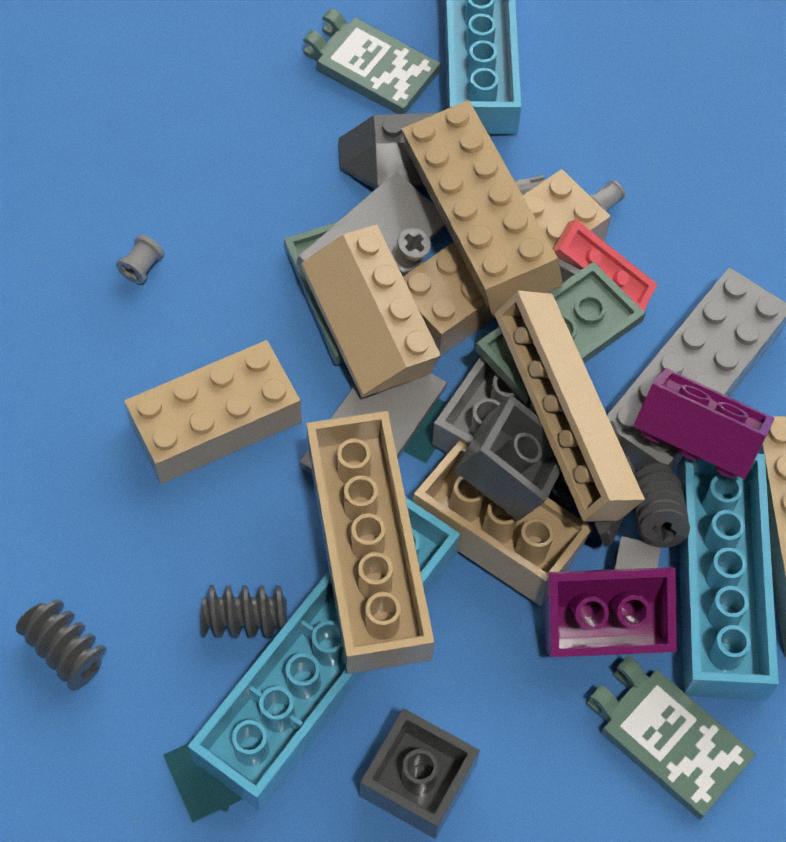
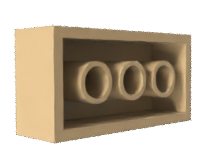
M268 340L124 400L129 422L160 485L302 423L301 400Z

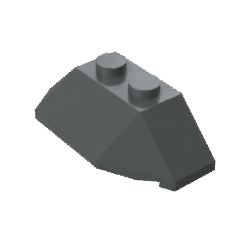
M436 113L373 115L339 138L340 171L347 175L351 174L357 180L374 189L378 188L397 171L416 189H425L426 187L409 157L401 128Z

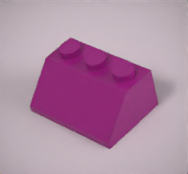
M665 368L652 383L633 427L640 429L641 435L652 442L663 443L665 441L678 447V453L688 459L699 461L701 458L714 464V469L726 477L735 479L739 476L746 479L775 418Z
M675 568L548 572L543 600V646L550 657L677 652Z

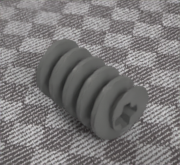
M665 463L647 464L636 471V481L645 498L643 502L634 508L638 533L646 543L661 548L673 547L682 543L690 532L681 479Z
M209 585L206 596L202 600V638L206 637L210 626H212L214 635L217 638H222L227 626L233 638L240 636L243 626H245L250 638L256 637L260 626H262L265 637L272 638L276 626L281 631L287 623V598L284 597L281 586L276 585L272 597L267 596L264 585H259L255 597H251L247 585L242 586L238 597H234L231 585H226L222 597L217 596L214 585Z
M57 599L49 604H37L19 618L16 624V632L21 636L24 635L25 642L31 647H35L38 656L46 658L48 667L56 670L57 676L62 681H67L70 690H79L96 675L107 649L105 646L99 645L91 650L96 637L92 633L81 637L85 630V625L81 622L71 625L75 615L70 610L61 613L64 608V603L61 600Z

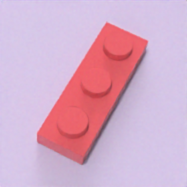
M575 219L567 223L553 249L557 257L580 270L595 262L643 311L645 310L657 283Z

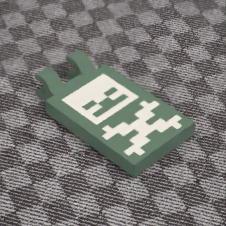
M330 8L322 17V20L328 22L322 28V31L331 37L330 40L326 42L323 36L314 30H310L303 38V42L308 44L303 53L311 59L318 60V71L396 114H406L440 72L441 63L356 17L349 24L342 14L333 8Z
M627 656L617 667L618 670L613 676L630 690L618 702L611 691L605 686L600 685L590 696L591 699L587 705L593 712L608 722L601 733L695 817L701 820L756 754L660 671L656 670L648 677L638 662L632 657Z

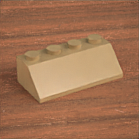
M377 224L341 235L301 263L300 268L361 398L431 373L441 354Z
M459 440L416 490L412 502L461 533L458 552L542 607L548 572L568 571L592 532L593 526L583 522L582 519L548 497L543 504L517 521L455 472L456 467L468 448L466 444Z

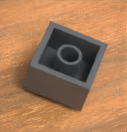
M511 395L485 417L456 467L455 472L519 521L546 501L561 469L539 417Z
M403 708L360 782V797L436 839L477 765L480 750Z

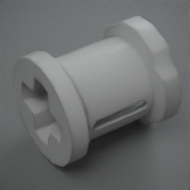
M407 228L401 232L397 239V246L391 252L401 274H407L423 263L422 259L427 256L431 248L430 239L425 232L417 228Z
M141 234L135 238V246L126 257H121L116 263L119 272L128 280L137 284L144 283L147 278L146 272L155 261H161L165 255L162 247L156 241Z

